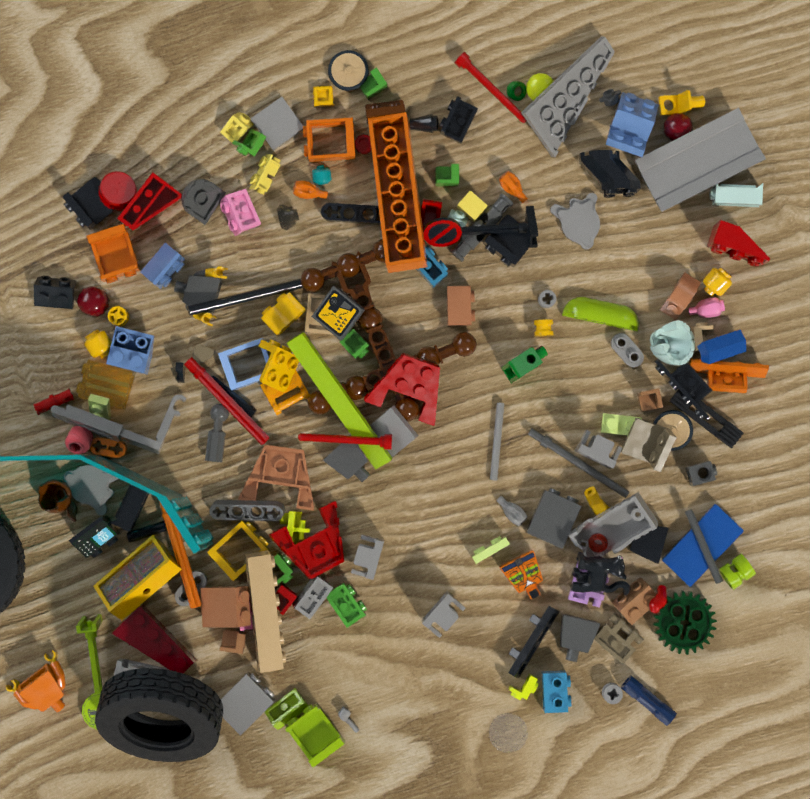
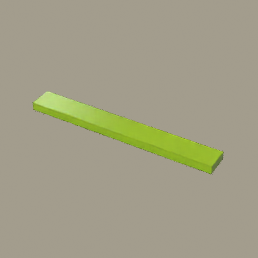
M302 332L289 340L286 344L351 436L377 437L306 334ZM358 444L375 469L392 460L389 452L380 447V445Z

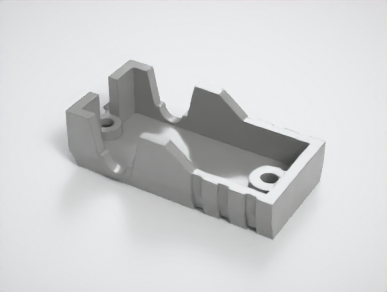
M639 492L623 500V502L616 504L593 518L587 519L581 525L572 529L568 536L576 547L578 546L583 550L584 556L603 557L609 551H613L615 554L623 550L633 540H637L642 535L649 533V531L657 529L658 520ZM585 542L586 546H582L581 543Z

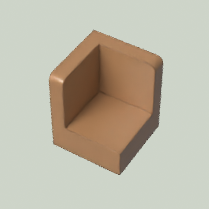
M659 388L637 393L641 412L663 408Z
M224 630L219 651L243 654L247 633Z

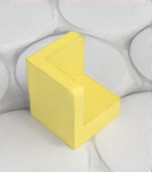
M469 191L457 205V208L473 222L488 207L472 191Z

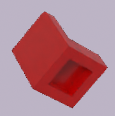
M284 584L275 593L279 596L280 605L277 606V609L280 611V614L284 615L298 597L295 592Z

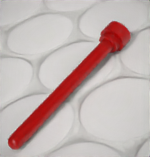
M463 52L454 63L459 68L462 67L468 70L518 120L525 123L527 120L521 111L471 63L470 56Z
M300 433L298 435L300 441L380 445L384 450L392 449V434H384V436L380 437Z

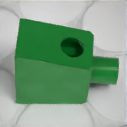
M543 346L537 349L531 347L506 363L501 369L512 384L543 363L541 359L546 357L548 353Z

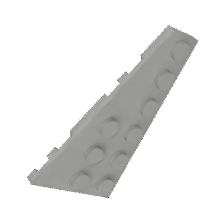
M601 36L521 112L551 157L557 156L560 144L566 140V134L571 125L575 124L584 108L591 89L594 90L597 85L596 81L600 73L604 72L615 53L606 37Z

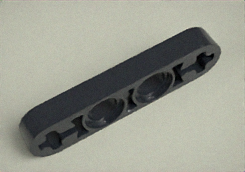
M326 203L321 208V215L326 221L381 225L380 221H376V210H379V206ZM328 207H332V211H338V207H342L340 211L341 218H337L338 214H332L331 217H328L324 211H327ZM347 208H351L355 212L354 216L350 219L345 218L343 215L344 210ZM367 209L372 210L374 213L373 218L370 220H366L363 217V212Z

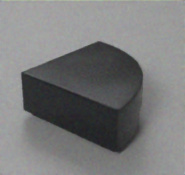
M176 362V381L178 383H185L184 363Z

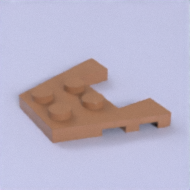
M265 445L238 500L257 501L259 482L299 488L296 508L314 511L304 450Z

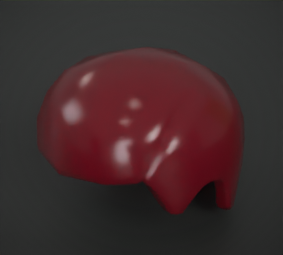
M674 113L667 117L664 122V134L668 139L674 141L693 131V123L687 115Z
M90 286L80 292L77 305L83 313L98 317L109 308V298L102 289Z

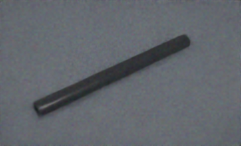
M300 279L190 305L187 306L189 316L302 289L303 286Z

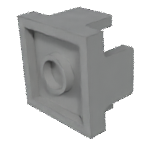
M585 430L574 451L609 469H614L622 447L617 446L612 457L609 458L614 442L600 435H594L588 446H585L591 433Z
M362 534L360 539L374 542L375 546L359 544L354 564L365 567L368 571L364 572L352 568L351 573L374 580L384 540Z
M448 591L422 619V624L439 638L442 636V633L432 623L436 622L445 631H448L459 618L458 613L449 604L453 602L462 611L466 609Z

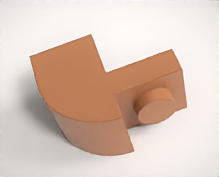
M684 272L669 297L661 306L660 311L677 320L691 302L701 282Z

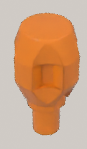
M507 171L500 176L499 182L505 192L517 197L521 203L528 199L522 192L520 180L515 174Z
M295 181L293 187V194L299 198L313 199L320 197L327 199L328 191L319 190L318 187L308 181Z

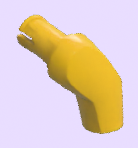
M594 486L585 490V497L596 516L611 508L606 505Z

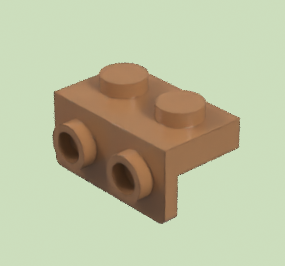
M641 577L630 585L631 590L628 595H624L622 592L612 601V604L631 625L649 611V603L657 595Z

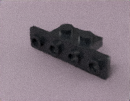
M657 359L655 361L657 364L656 370L662 376L666 374L670 378L668 383L675 391L679 388L683 393L681 398L688 405L692 403L695 406L696 410L694 412L701 420L705 418L708 421L710 416L698 403L713 390L688 362L681 365L671 374Z

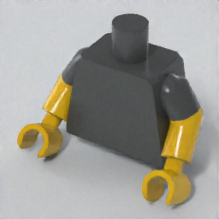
M222 266L197 271L194 276L190 275L187 283L176 282L174 292L184 294L182 302L186 304L187 311V306L218 299L223 282L222 279H227V276H223V271L228 270V268ZM215 310L192 315L195 319L209 326H213L209 322L212 317L216 318L214 315Z

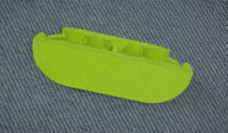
M577 297L570 300L565 305L562 313L564 317L638 332L639 328L638 317L630 307L587 297Z

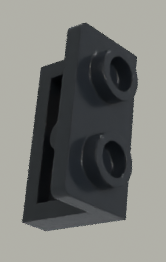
M457 96L456 100H451L447 109L450 113L447 118L443 117L439 128H441V135L462 144L478 108L462 101L461 97Z
M50 276L37 277L34 283V306L73 309L76 280H71L67 277L60 279L51 278Z

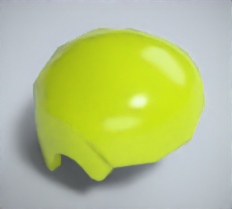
M544 73L532 75L526 83L528 96L534 101L554 82L552 77Z

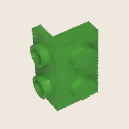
M344 582L333 589L326 598L348 628L366 616L365 611L367 608L361 600H356L354 597L356 592L350 584L346 585Z

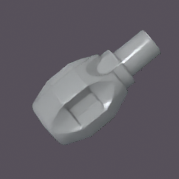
M503 496L496 500L503 507L502 509L506 517L513 524L521 526L527 520L528 516L517 504L508 502Z

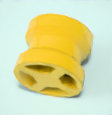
M115 306L109 310L108 320L111 324L121 327L128 323L129 313L126 309Z
M534 320V325L536 326L534 336H553L554 331L551 330L553 320Z

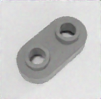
M619 333L611 339L612 349L627 366L634 368L642 364L644 360L642 351L626 334ZM620 339L625 342L622 347L618 345V340ZM632 354L637 355L636 361L631 360Z
M201 571L192 572L194 579L196 577L201 579V583L196 584L198 594H200V588H204L207 585V577ZM182 583L175 593V600L181 606H188V599H183L182 594L186 592Z

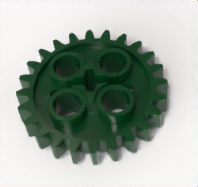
M681 590L680 596H678L676 592H673V598L667 595V603L660 609L659 615H653L654 618L658 619L657 622L652 623V625L658 626L654 633L661 634L658 640H665L663 643L664 647L670 644V651L677 648V653L680 654L682 649H684L685 654L688 655L689 649L696 653V647L703 650L702 643L710 644L707 638H714L710 631L717 629L712 626V623L717 622V620L711 618V616L716 613L709 611L712 607L711 604L704 605L707 601L706 598L699 600L700 594L697 593L693 597L692 591H689L686 596L685 592ZM689 605V610L686 615V606ZM675 606H680L682 609L681 614L678 616H674L672 613ZM694 610H699L701 613L700 618L697 620L692 619V612ZM686 615V620L689 621V624H685L683 632L684 637L681 640L680 636L682 634L683 625L680 624L681 620H685ZM672 625H676L678 628L675 635L669 634V627ZM691 629L697 631L694 639L688 638V632Z

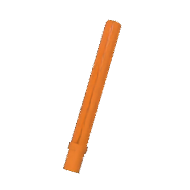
M159 501L176 561L182 569L180 574L190 608L201 606V600L182 536Z

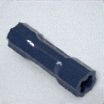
M632 675L622 684V690L636 699L664 725L668 726L676 717L677 713L654 696Z

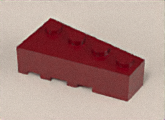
M144 604L140 605L111 633L172 671L184 673L197 661Z

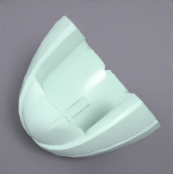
M677 320L654 331L650 336V349L654 356L669 365L678 366L686 364L693 356L692 351L695 350L694 334L690 331L691 328L686 323H683V321Z

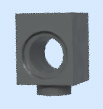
M711 461L685 467L690 486L716 480L717 469ZM702 467L707 471V475L703 479L698 476V470Z

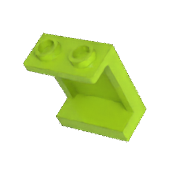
M310 704L302 710L304 714L298 718L294 716L286 722L288 726H286L285 730L290 733L307 756L310 765L315 767L343 746L345 740L318 704L314 706Z

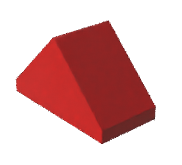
M423 199L421 209L423 229L431 220L440 218L442 202Z

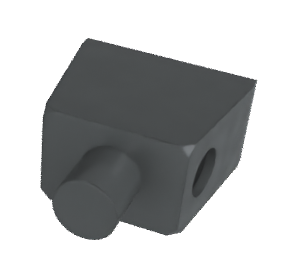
M341 443L324 459L325 463L346 479H350L355 475L363 482L370 476L363 467L368 460L358 444Z
M562 614L560 646L568 648L566 660L577 662L579 651L589 652L599 629V622Z

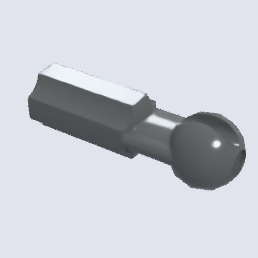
M215 404L210 410L214 426L208 432L205 461L223 462L226 433L222 430V426L229 416V411L222 404Z

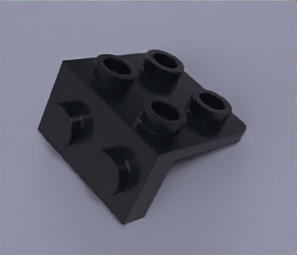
M93 177L74 194L71 195L67 192L62 197L66 201L63 205L70 213L74 211L78 216L76 218L77 222L83 228L86 226L90 230L115 211L106 207L101 202L98 194L101 181L97 177Z
M506 215L498 225L517 224L518 221L510 215ZM518 232L491 233L483 243L489 253L498 255L504 265L507 267L512 266L513 268L530 248L527 233Z

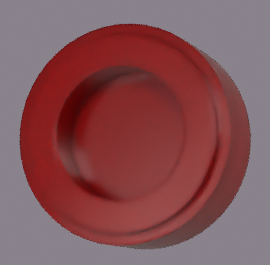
M366 134L359 135L354 143L356 151L363 155L369 154L372 151L370 136Z

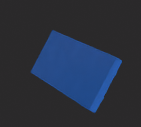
M714 504L698 521L714 561L744 532L717 504ZM692 528L661 559L689 587L709 568Z

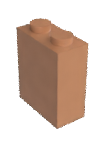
M212 586L200 588L203 627L238 628L251 625L249 586Z

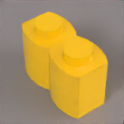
M290 292L288 294H281L276 299L278 303L275 306H268L261 313L263 315L261 317L262 321L277 337L306 311Z

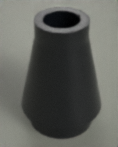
M429 114L410 118V130L429 133L438 131V116Z

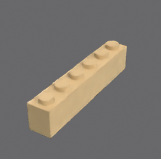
M268 550L247 553L244 556L249 586L257 668L260 673L284 669L283 663L286 662L285 651L281 650L284 638L283 633L279 632V625L282 624L281 614L277 613V606L280 605L274 588L277 586V577L273 575L272 570L275 567V559Z

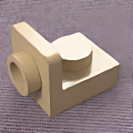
M708 322L696 323V327L691 328L694 334L693 340L695 341L694 351H699L697 346L706 341V336L702 334V331L713 330V325L708 326Z

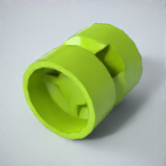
M742 554L732 559V564L727 563L718 569L726 583L733 590L742 585L743 579L749 580L756 575L755 570Z

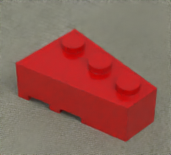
M152 172L117 219L134 231L181 200L182 194Z

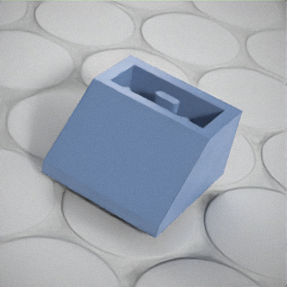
M164 243L140 273L161 289L170 284L172 281L171 276L175 271L178 273L185 264L183 262L185 259L167 243Z
M116 326L106 364L148 375L153 354L154 335Z

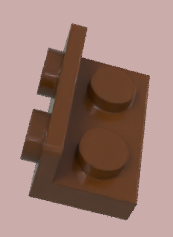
M397 100L366 104L367 124L368 118L405 112L404 101Z

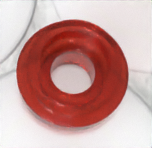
M595 533L589 538L588 545L594 552H603L608 546V539L601 533ZM595 540H600L602 544H597Z

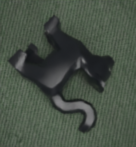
M578 552L576 560L579 561L578 568L574 567L572 571V576L576 578L577 582L571 584V591L581 593H612L618 588H623V594H629L631 588L625 581H616L611 585L605 584L608 573L626 580L627 576L624 573L625 563L622 556L619 555L608 559L601 556L586 557L582 552ZM579 569H585L587 572H581Z

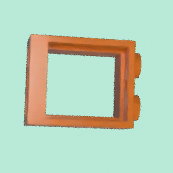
M353 117L306 120V126H303V137L307 138L308 145H304V155L308 157L309 162L356 159ZM346 127L347 153L314 155L312 128Z

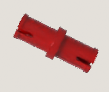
M69 388L59 394H51L49 398L34 403L33 406L37 414L40 415L51 410V407L54 405L60 406L75 399Z

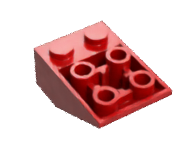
M722 220L713 226L707 247L711 248V252L722 255V252L729 254V258L737 261L741 259L748 261L747 264L755 267L762 266L770 261V257L740 226Z

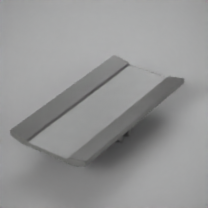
M737 108L636 159L635 163L657 206L663 212L766 160L749 130L740 109Z

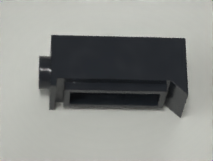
M130 485L115 515L117 519L109 523L128 532L132 531L150 493Z

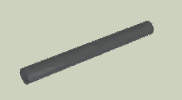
M689 509L685 511L687 519L715 583H721L723 580L693 510Z

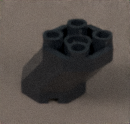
M612 150L589 151L587 156H585V152L579 154V164L600 185V193L604 194V198H613L615 194H623V197H633L640 191V180L620 160L619 151H615L613 154Z

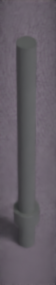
M531 428L528 435L540 442L541 446L546 449L548 447L624 498L628 496V490L554 443L549 436H543Z

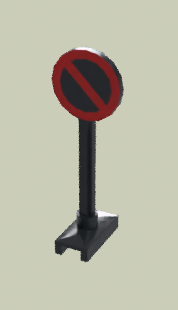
M526 206L525 221L518 222L517 224L461 227L456 220L441 217L431 220L423 229L424 240L435 247L450 246L456 243L462 235L507 232L527 233L529 247H538L536 238L538 237V228L534 206Z

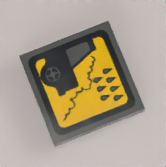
M335 285L311 317L342 341L365 309Z

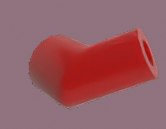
M664 585L657 587V595L649 603V610L652 613H658L667 603V589Z

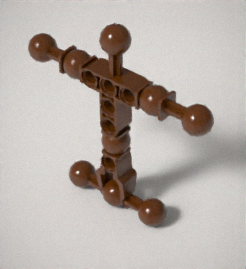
M383 239L378 240L374 244L373 250L363 254L357 251L356 255L352 253L343 254L339 257L337 263L332 261V266L323 270L314 267L308 268L302 273L300 278L301 285L305 290L316 292L324 286L326 280L337 276L343 292L350 295L355 302L358 303V299L362 296L369 299V303L366 306H362L365 311L358 319L361 328L369 334V340L380 368L368 373L366 377L364 375L362 377L357 375L351 376L345 383H341L352 400H360L367 393L371 392L370 389H373L374 386L369 384V378L376 375L381 380L396 361L387 335L382 330V314L372 304L369 292L371 279L365 267L366 264L376 260L385 263ZM361 269L366 282L363 285H356L353 289H348L343 276L348 278L354 277ZM462 332L454 337L451 344L439 349L436 345L434 348L429 346L423 347L414 357L439 366V364H443V359L455 354L463 357L470 356L476 350L477 342L472 334ZM374 333H382L383 340L378 343L374 342L372 339ZM383 350H387L391 354L390 358L386 361L381 360L379 357L380 352ZM320 390L314 391L308 397V407L314 414L322 415L331 409L330 404ZM393 391L397 400L395 404L397 410L407 422L414 420L419 413L417 402L407 395Z

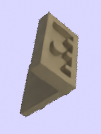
M635 418L621 452L622 454L649 462L654 470L661 472L677 437L669 428Z

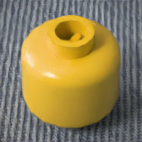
M721 267L719 269L713 268L703 279V283L706 286L704 290L711 296L714 294L722 296L732 285V276Z
M97 329L85 337L84 346L93 358L100 356L103 359L109 355L112 341L105 331Z

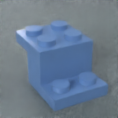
M622 92L605 145L643 157L647 140L655 123L658 104L649 99L638 98L632 93Z

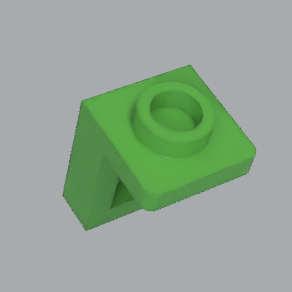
M250 129L242 143L233 140L232 144L237 147L236 151L244 156L249 154L255 157L258 150L262 147L266 136Z
M354 329L346 335L344 340L339 342L355 359L358 357L362 359L369 352L367 349L369 344Z
M279 553L274 559L284 575L277 580V584L281 582L285 584L293 578L291 573L294 570L290 566L292 563L285 554L281 555Z

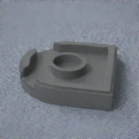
M196 179L185 187L182 194V206L189 215L206 225L226 192L206 179Z

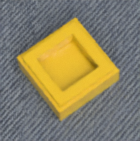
M333 86L313 87L314 107L334 106Z

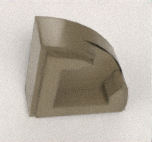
M196 344L192 357L198 363H203L210 359L216 350Z

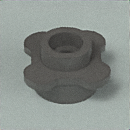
M608 89L603 93V97L599 98V102H604L606 106H613L619 102L618 95L621 94V91Z

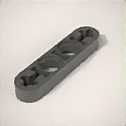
M216 500L211 505L209 513L212 518L217 520L279 521L285 513V506L279 501ZM233 507H240L243 513H235ZM258 507L261 509L262 513L255 514L252 511V508ZM273 508H276L279 513L276 514Z

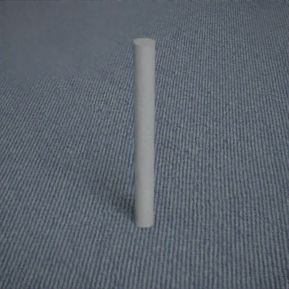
M497 403L490 480H498L504 403Z

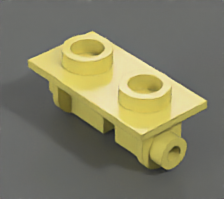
M272 154L263 156L259 161L258 166L260 168L257 174L255 173L250 180L251 186L249 189L257 190L262 195L268 192L273 180L268 178L267 175L275 177L281 160L273 157Z

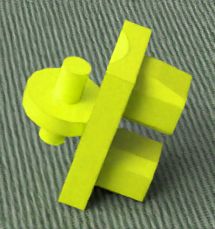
M299 511L284 513L282 519H280V524L288 525L287 530L294 544L299 542V540H303L304 533H310L311 530L310 528H305L306 520H301L302 512Z

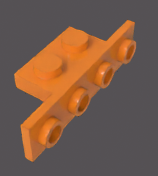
M701 358L691 359L689 364L697 373H707V385L713 391L746 393L748 390L747 377L765 378L769 370V365H762L761 363L748 364L739 361L724 362L720 360L707 364L701 362Z

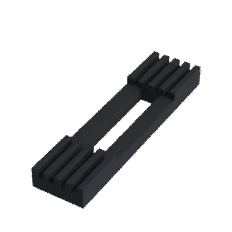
M678 389L670 399V402L732 449L744 433L702 401L698 403L701 408L722 424L723 427L718 431L704 419L701 420L696 413L689 409L692 403L688 405L681 398L683 393Z

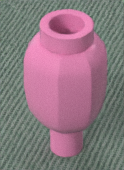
M716 297L701 300L695 307L689 308L690 315L698 314L703 318L716 317L722 311H725L724 301Z

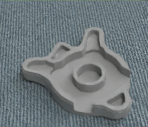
M594 193L588 194L584 200L572 198L569 201L570 208L568 209L558 204L553 205L550 209L551 214L561 222V228L565 237L579 244L585 250L592 248L594 238L600 229L599 216L595 210L597 195Z
M85 465L74 471H67L63 476L64 481L70 487L71 495L74 499L92 506L98 515H105L107 513L106 502L115 494L114 490L109 488V484L119 478L92 465Z

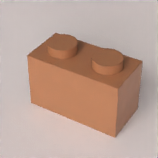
M447 286L448 327L471 326L472 322H475V310H471V302H475L474 290L471 291V286Z

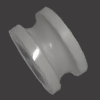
M545 290L538 296V303L543 308H550L556 302V295L551 290ZM545 294H549L548 297H552V300L549 301V304H545L546 301L543 302L542 298L545 297Z

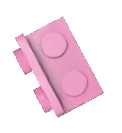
M246 189L228 194L220 201L221 211L226 215L229 229L235 236L261 225Z

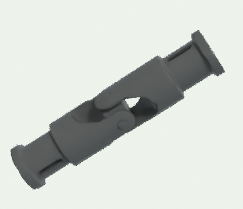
M501 193L498 200L492 206L490 205L472 226H484V223L486 225H496L503 217L502 214L509 206L513 205V202ZM487 234L463 235L460 238L459 244L450 250L451 254L463 262L464 257L471 250H474Z

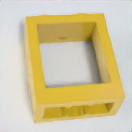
M242 520L207 552L232 581H235L246 571V564L237 571L218 549L241 528L261 549L259 552L269 550L267 547L268 541L262 535L258 537L254 532L256 528L249 521L245 522Z

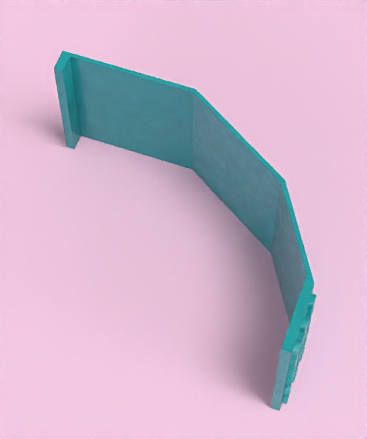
M101 455L0 456V462L82 460L156 496L193 554L214 544L212 542L214 539L213 535L208 529L205 530L201 525L203 520L198 513L192 511L190 507L193 505L187 496L183 497V495Z

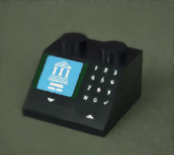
M101 516L69 541L85 558L92 556L94 559L103 552L101 549L104 546L108 545L110 547L118 541L117 537L121 533L115 525L109 523L111 520L108 516Z

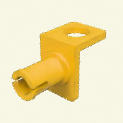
M686 90L678 95L658 97L660 115L683 114L692 108H703L705 106L704 96H691L690 90ZM666 100H670L673 103V109L670 111L664 107Z

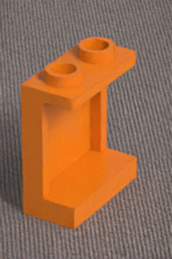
M121 224L87 235L88 243L91 244L101 275V281H106L107 284L118 281V277L124 275L126 278L136 275V271L140 270L126 225Z

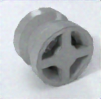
M608 683L602 689V696L608 703L617 704L621 701L623 692L617 684Z

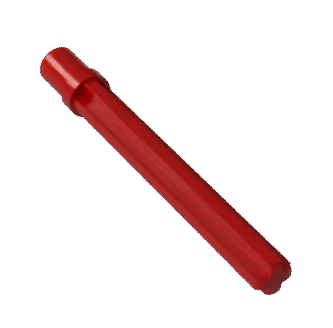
M193 357L184 363V366L193 374V377L206 387L260 445L265 444L269 440V436Z

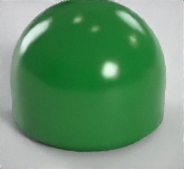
M512 81L506 89L508 97L515 101L522 100L527 92L526 85L520 81ZM519 86L521 88V94L519 96H515L514 91L516 87Z

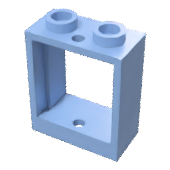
M263 338L218 353L231 391L260 382L261 375L238 382L229 356L258 346L261 339L264 340ZM261 348L265 362L267 363L270 357V352Z

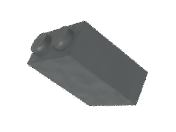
M550 488L549 491H543L526 533L563 549L581 505L577 504L579 500L567 496V499L560 497L561 492Z

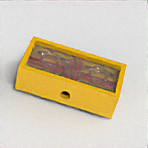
M152 535L93 587L108 611L122 621L182 569L165 544Z

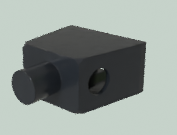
M658 526L657 529L649 531V533L642 535L637 540H633L629 544L628 550L659 564L669 528Z

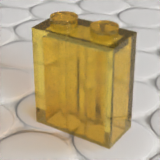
M87 360V363L83 364L81 374H83L82 382L79 381L76 388L77 397L88 400L91 393L109 398L110 406L126 410L136 372Z

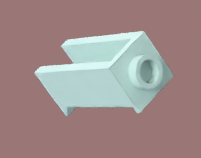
M763 183L757 188L756 185L720 184L718 186L716 184L710 189L709 198L712 200V205L759 207L763 202Z

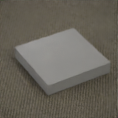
M280 97L251 118L259 132L266 136L265 140L273 151L303 130L302 123L283 97Z
M392 406L370 425L377 437L384 436V434H392V449L387 450L392 457L419 436L395 406Z

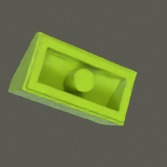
M294 688L265 711V714L273 727L279 730L292 717H297L301 714L308 704L297 689Z

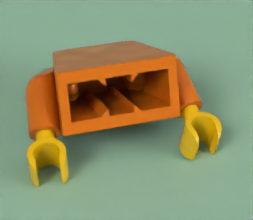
M52 650L54 654L52 659L48 658L47 653L44 655V658L51 662L50 665L48 663L21 684L16 679L11 680L14 688L6 685V690L9 692L13 691L14 697L23 707L34 710L38 709L41 712H44L50 706L56 712L64 708L65 703L61 698L64 696V688L66 686L65 674L59 661H56L58 658L56 651Z

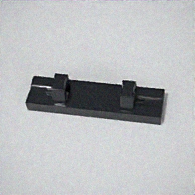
M548 606L542 618L532 614L529 621L537 626L521 652L513 647L509 652V655L516 659L508 672L509 674L520 678L560 611Z

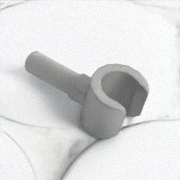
M342 707L338 713L340 719L349 724L357 733L359 731L358 727L349 719L351 712L347 708Z

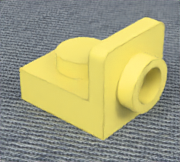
M238 112L232 115L220 133L230 142H233V140L239 142L246 131L252 128L254 124L250 121L251 119L248 115Z

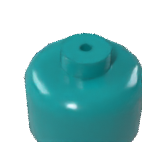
M318 165L317 169H313V182L317 185L328 184L332 180L330 168Z

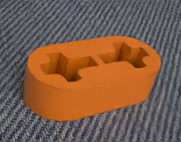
M94 438L90 451L96 455L121 458L127 453V445L123 441L116 442L107 438ZM98 441H101V445H106L107 448L100 449L99 452H97V448L94 447V444H97ZM120 444L123 451L117 455L115 450H110V446L116 447Z

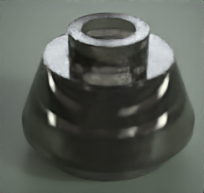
M281 204L278 206L277 213L280 226L283 230H289L299 220L298 211L290 205Z

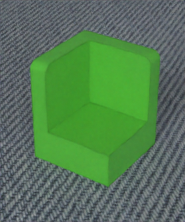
M376 67L370 71V76H368L360 89L369 100L385 90L387 82Z
M451 164V167L437 166L435 169V186H459V164Z

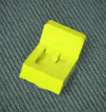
M529 673L521 690L510 685L508 688L512 692L510 695L518 700L522 698L527 700L530 693L534 694L539 685L537 677Z

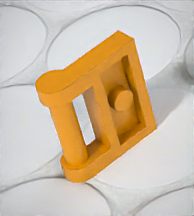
M296 370L285 392L265 384L260 385L276 415L281 414L282 410L304 398L308 399L310 396ZM296 387L300 388L301 391L277 404L275 399Z

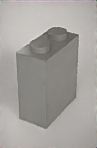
M249 672L221 698L223 718L240 736L275 701V694L268 687L264 688L260 684L261 680L254 673L250 674Z

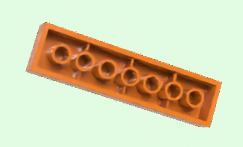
M403 112L368 118L386 268L389 273L426 268L428 265L407 113Z

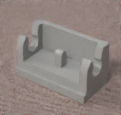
M318 575L309 580L292 605L297 611L311 619L333 587Z

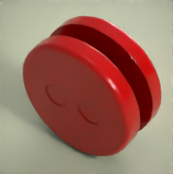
M110 172L103 177L98 190L99 198L110 209H125L136 194L135 182L124 172Z

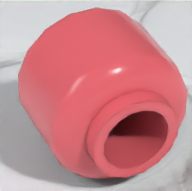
M74 426L65 439V445L74 454H84L92 444L93 434L86 428Z

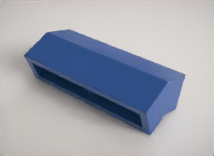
M741 329L704 341L697 346L701 354V362L707 364L747 352L746 339Z

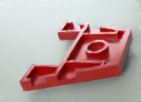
M402 353L388 369L387 374L374 385L369 394H366L364 401L381 407L389 389L424 401L417 417L418 421L434 426L440 367Z
M332 501L319 508L326 528L295 544L286 526L268 534L308 579H313L345 562L342 538L339 533L338 525L340 523L339 518H337L336 501Z

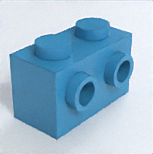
M427 246L425 250L428 267L416 270L434 288L448 276V268L441 260L438 262L434 258L435 253Z
M565 670L542 671L544 713L568 712V707L572 706L571 695H568L567 687H571V679Z

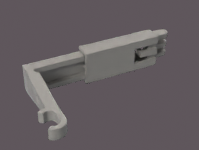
M175 395L172 398L157 433L156 441L123 429L121 424L68 404L66 409L54 405L51 407V412L54 418L71 425L86 428L92 433L116 442L122 440L159 455L174 416H180V412L173 409L177 400L185 402L186 398L183 395Z

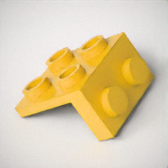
M261 339L258 347L271 352V355L259 381L281 392H285L298 367L299 361L292 354L290 348L284 345L280 348L281 344L270 339L269 342Z

